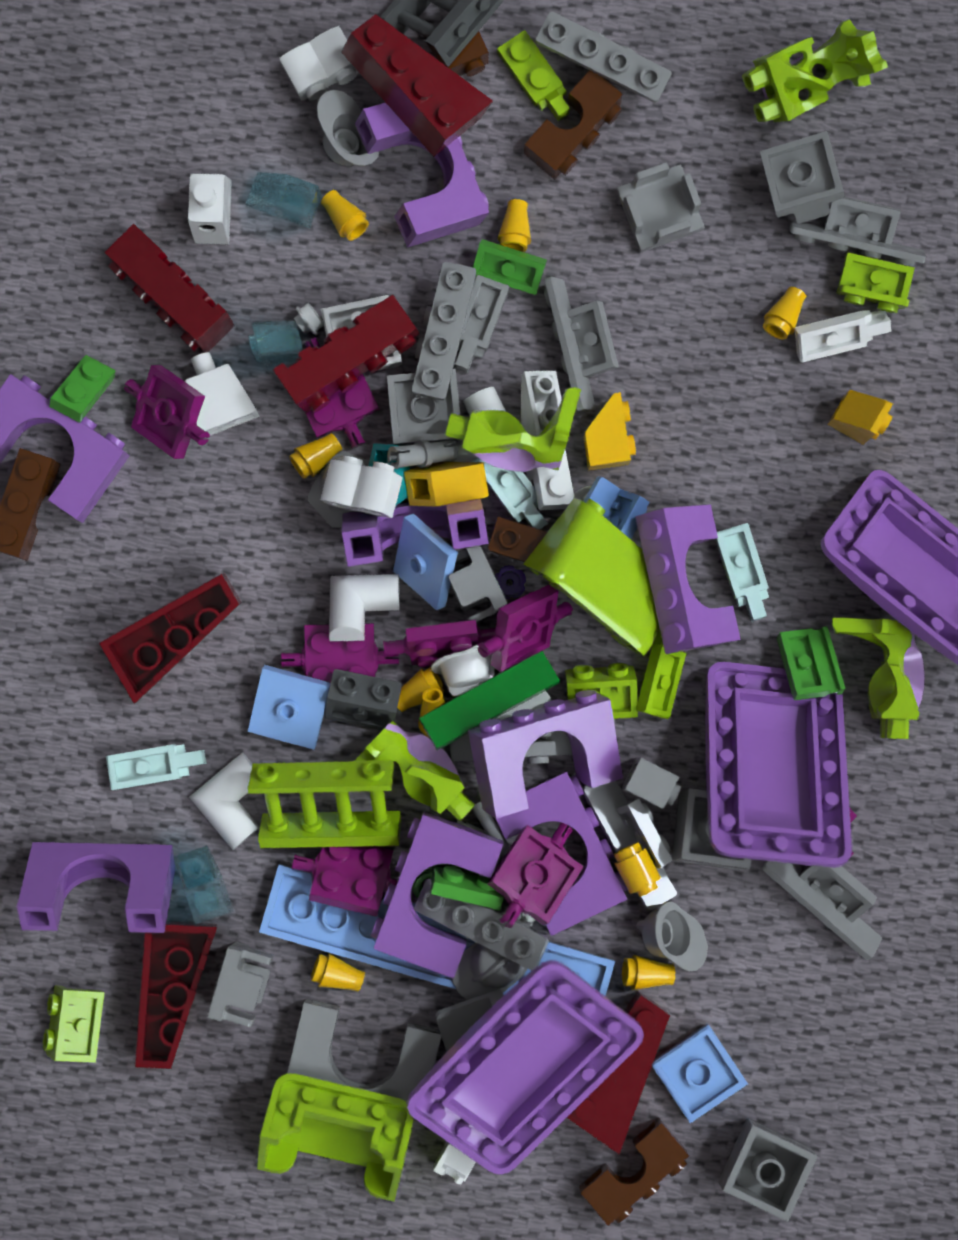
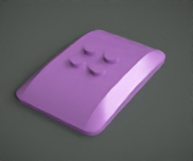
M874 470L866 477L821 540V548L831 562L881 608L920 639L958 665V528L892 475L882 470Z
M717 662L713 664L706 676L705 702L707 808L711 846L720 855L726 857L833 868L846 864L851 857L852 842L843 693L840 695L833 693L825 697L794 701L784 668L731 662Z
M553 960L543 962L497 1001L427 1073L408 1096L407 1107L409 1113L414 1119L494 1174L508 1173L517 1167L639 1047L644 1037L643 1030L635 1019L563 963Z

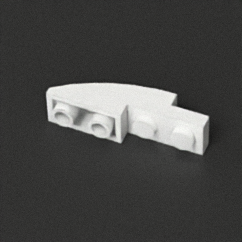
M524 371L522 374L521 424L530 435H539L544 430L561 403L562 399L556 371ZM564 451L558 471L545 467L526 471L527 478L531 483H534L539 510L566 509L575 498L566 451Z

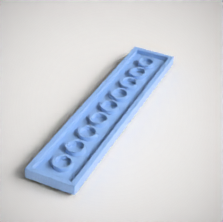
M283 864L278 865L259 930L260 933L456 989L453 984V978L373 949L377 939L370 936L377 917L385 918L389 907L383 904L384 898L380 903L377 917L310 901L312 873L291 869L292 867ZM416 911L418 916L430 926L467 939L464 951L475 943V941ZM548 942L539 965L549 960L561 962L606 996L615 964L614 960ZM527 969L524 975L516 983H514L511 987H509L506 991L503 992V995H505L510 989H512L532 970Z

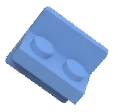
M601 476L596 477L584 499L585 503L590 498L603 507L606 511L603 516L630 539H632L638 528L635 516L645 514L650 503L640 495L618 488Z

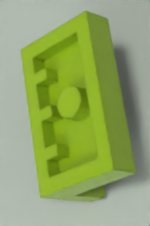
M613 663L608 665V667L597 668L589 665H578L573 669L565 670L567 700L575 698V694L580 691L594 690L610 699L613 719L638 717V711H636L638 704L637 677L634 666H628L624 663Z
M55 985L54 994H50L47 1001V1013L51 1017L49 1029L44 1031L42 1042L43 1050L46 1051L48 1057L54 1061L96 1063L105 992L102 990L72 989Z

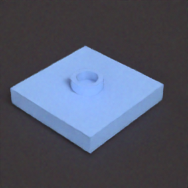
M410 514L403 519L393 572L399 574V577L435 610L446 607L451 585L449 575L454 571L458 552L455 549L453 550L447 542L415 514Z
M264 665L248 732L315 750L331 683Z
M708 1023L655 1058L652 1064L653 1069L689 1123H692L748 1085Z

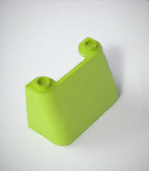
M574 498L523 565L535 575L541 574L544 579L550 582L551 586L569 597L604 626L605 630L612 634L611 637L619 644L644 656L653 645L660 627L643 549L603 516L606 511L598 503L590 498L586 503Z
M288 1073L277 1079L273 1087L260 1134L257 1169L279 1174L287 1172L293 1167L298 1151L366 1167L364 1174L366 1190L372 1196L394 1202L414 1118L409 1113L407 1101L401 1098Z

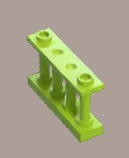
M393 760L252 764L248 793H264L268 812L262 813L258 836L260 848L399 846L402 821L401 812L387 811L384 791H391ZM370 791L372 811L352 812L349 792ZM313 792H334L338 812H317ZM278 793H299L303 813H282Z

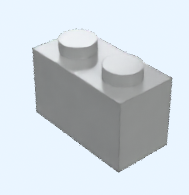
M635 758L621 789L658 808L664 809L666 804L672 805L681 786L676 784L679 776L643 758Z

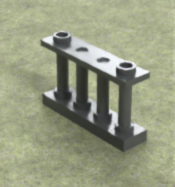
M394 0L380 17L402 34H405L410 28L426 37L425 42L437 60L449 67L504 0ZM430 3L449 12L437 27L419 18Z

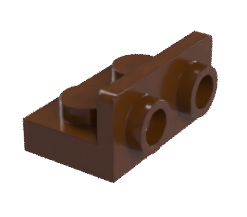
M498 517L488 550L525 562L547 532Z

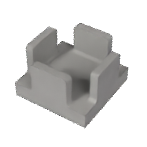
M827 131L760 151L777 218L793 213L798 224L830 214L828 203L845 198Z
M667 163L657 165L636 173L632 182L617 187V194L640 253L697 233L705 228L699 213L701 207L699 195L691 174H684L681 164L669 168Z
M456 369L452 371L447 396L443 401L412 393L416 373L387 375L393 445H414L418 440H427L429 443L460 440L445 436L450 414L460 415Z
M480 545L466 547L465 550L459 552L455 565L469 560L471 565L449 575L452 590L463 611H467L484 602L490 604V608L467 618V621L476 620V624L492 616H497L499 608L508 604Z
M235 942L229 946L207 1018L220 1022L227 1020L251 1027L255 1022L256 1016L232 1009L231 1007L234 1006L253 1011L256 1008V1004L262 1002L270 970L249 964L245 959L269 965L273 960L274 954L250 948L249 945Z

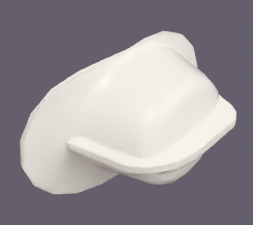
M476 645L462 652L446 655L436 660L431 665V670L434 673L443 675L450 694L453 697H458L495 676V668L491 666L492 654L488 657H482L478 652L479 646Z

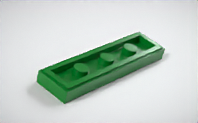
M541 651L420 717L419 720L435 749L439 750L468 734V730L480 727L479 724L481 722L503 715L559 684L560 680L545 654Z

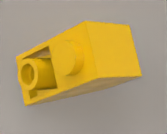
M849 390L843 396L827 425L863 445L871 438L876 440L879 434L882 435L893 418V416L888 414L893 404L884 399Z
M621 392L614 393L584 433L583 439L588 471L629 465L631 456L636 455L634 436L627 435L625 423L631 421L628 401L622 402Z
M484 462L432 463L427 468L415 467L404 472L409 506L436 507L482 499L489 496Z

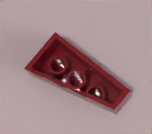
M394 295L389 296L355 317L353 320L355 326L348 329L347 326H343L328 334L324 340V346L320 348L318 346L312 348L309 346L299 352L295 364L287 368L284 363H281L273 368V371L294 402L307 413L312 410L315 413L323 409L330 403L329 397L339 390L342 393L350 390L358 384L359 380L357 377L368 370L370 373L379 370L388 362L386 357L396 350L402 353L416 343L415 337L419 335V332Z
M223 573L105 639L99 645L135 704L242 602L226 574Z

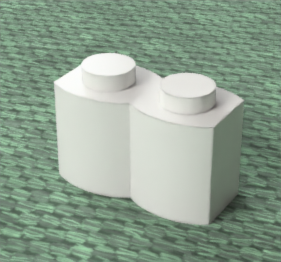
M340 26L323 32L310 42L290 50L279 58L301 101L307 98L309 101L317 100L327 91L326 88L337 82L339 85H343L352 81L357 76V70L341 53L347 39Z
M343 456L342 461L330 460L320 498L321 501L330 506L386 518L393 517L403 477L394 472L395 467L381 462H374L373 467L362 466V460L350 456Z

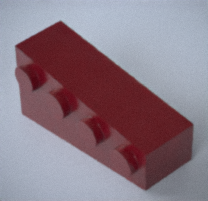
M377 14L350 34L341 51L433 157L479 121L493 102V100Z
M134 223L104 252L111 261L107 265L108 268L121 281L127 276L135 284L131 290L145 304L151 300L159 308L155 314L169 328L174 324L184 332L180 338L194 352L198 348L204 353L209 352L235 326L227 311L221 305H216L208 296V293L198 284L194 286L189 276L176 263L170 262L167 259V255Z
M166 921L164 933L145 932L135 1067L172 1068L214 939L217 924Z
M639 991L636 992L624 1012L640 1024L644 1034L642 1043L566 1117L618 1154H620L670 1018L667 1010Z

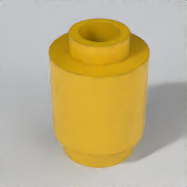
M639 841L614 853L617 860L615 866L630 894L637 892L639 897H642L658 888L656 882L661 879V876L647 849H642Z

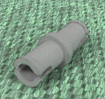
M418 440L414 445L390 447L387 458L388 462L397 461L390 464L395 467L394 469L416 465L419 468H427L432 463L455 461L458 457V447H449L455 445L456 442L454 440L430 443L427 440Z

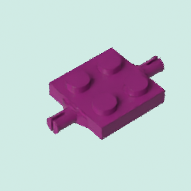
M317 338L310 339L314 347L318 346L320 348ZM308 340L304 342L306 348L309 346L312 348ZM364 374L357 377L359 380L358 384L344 393L339 390L329 397L330 403L323 409L315 413L312 410L306 413L318 439L332 432L345 431L352 449L358 447L353 434L360 446L365 443L357 424L364 417L379 411L380 408Z
M151 365L147 379L142 386L134 379H129L125 383L128 386H124L125 392L137 400L136 412L131 428L173 459H184L191 439L201 446L209 441L207 438H210V434L197 426V419L205 395L162 365Z
M546 585L504 605L498 610L495 635L478 644L479 654L482 657H488L492 654L491 666L501 672L549 648L555 625L559 620L572 615L573 608L571 604L565 601L557 606L559 591L551 585Z
M476 620L405 629L406 636L404 639L383 641L385 656L406 653V655L410 656L412 665L428 668L436 660L446 655L462 652L492 638L495 635L496 628L480 629L476 625Z
M365 623V640L329 641V624L304 625L305 644L302 653H281V659H295V661H281L282 668L302 666L305 676L330 683L335 669L376 677L380 664L399 665V658H386L399 656V654L385 656L384 651H378L375 642L374 623Z
M560 823L551 838L539 834L529 825L523 827L487 884L503 895L509 903L506 911L499 919L501 924L506 923L505 927L512 928L521 912L528 914L543 926L549 924L583 869V866L571 858L563 847V844L573 831L571 827L566 828L567 824Z
M379 846L322 847L315 860L295 854L291 868L312 873L310 901L375 917L378 915L380 903L385 897L389 885L397 886L398 880L390 878V863L394 850Z

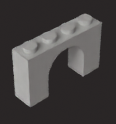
M306 999L303 1004L287 1074L308 1076L407 1101L414 1088L435 1066L441 1040L439 1029L408 1022L400 1060L395 1070L388 1077L372 1084H361L346 1078L336 1067L332 1056V1041L341 1006Z

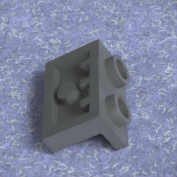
M335 669L327 696L325 718L383 730L391 721L395 722L402 684L392 680Z

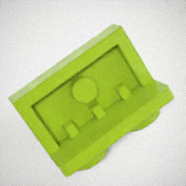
M846 253L836 294L845 296L844 302L864 306V302L869 301L877 303L878 310L897 313L898 308L904 309L909 305L910 300L907 298L915 268Z

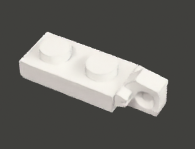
M866 310L795 327L797 356L800 362H806L867 347V342L872 340L873 336L891 332V320L886 311L870 312Z

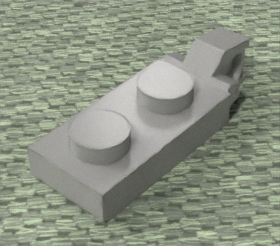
M477 275L458 347L460 352L455 363V369L468 373L474 356L482 359L484 352L488 349L510 286Z

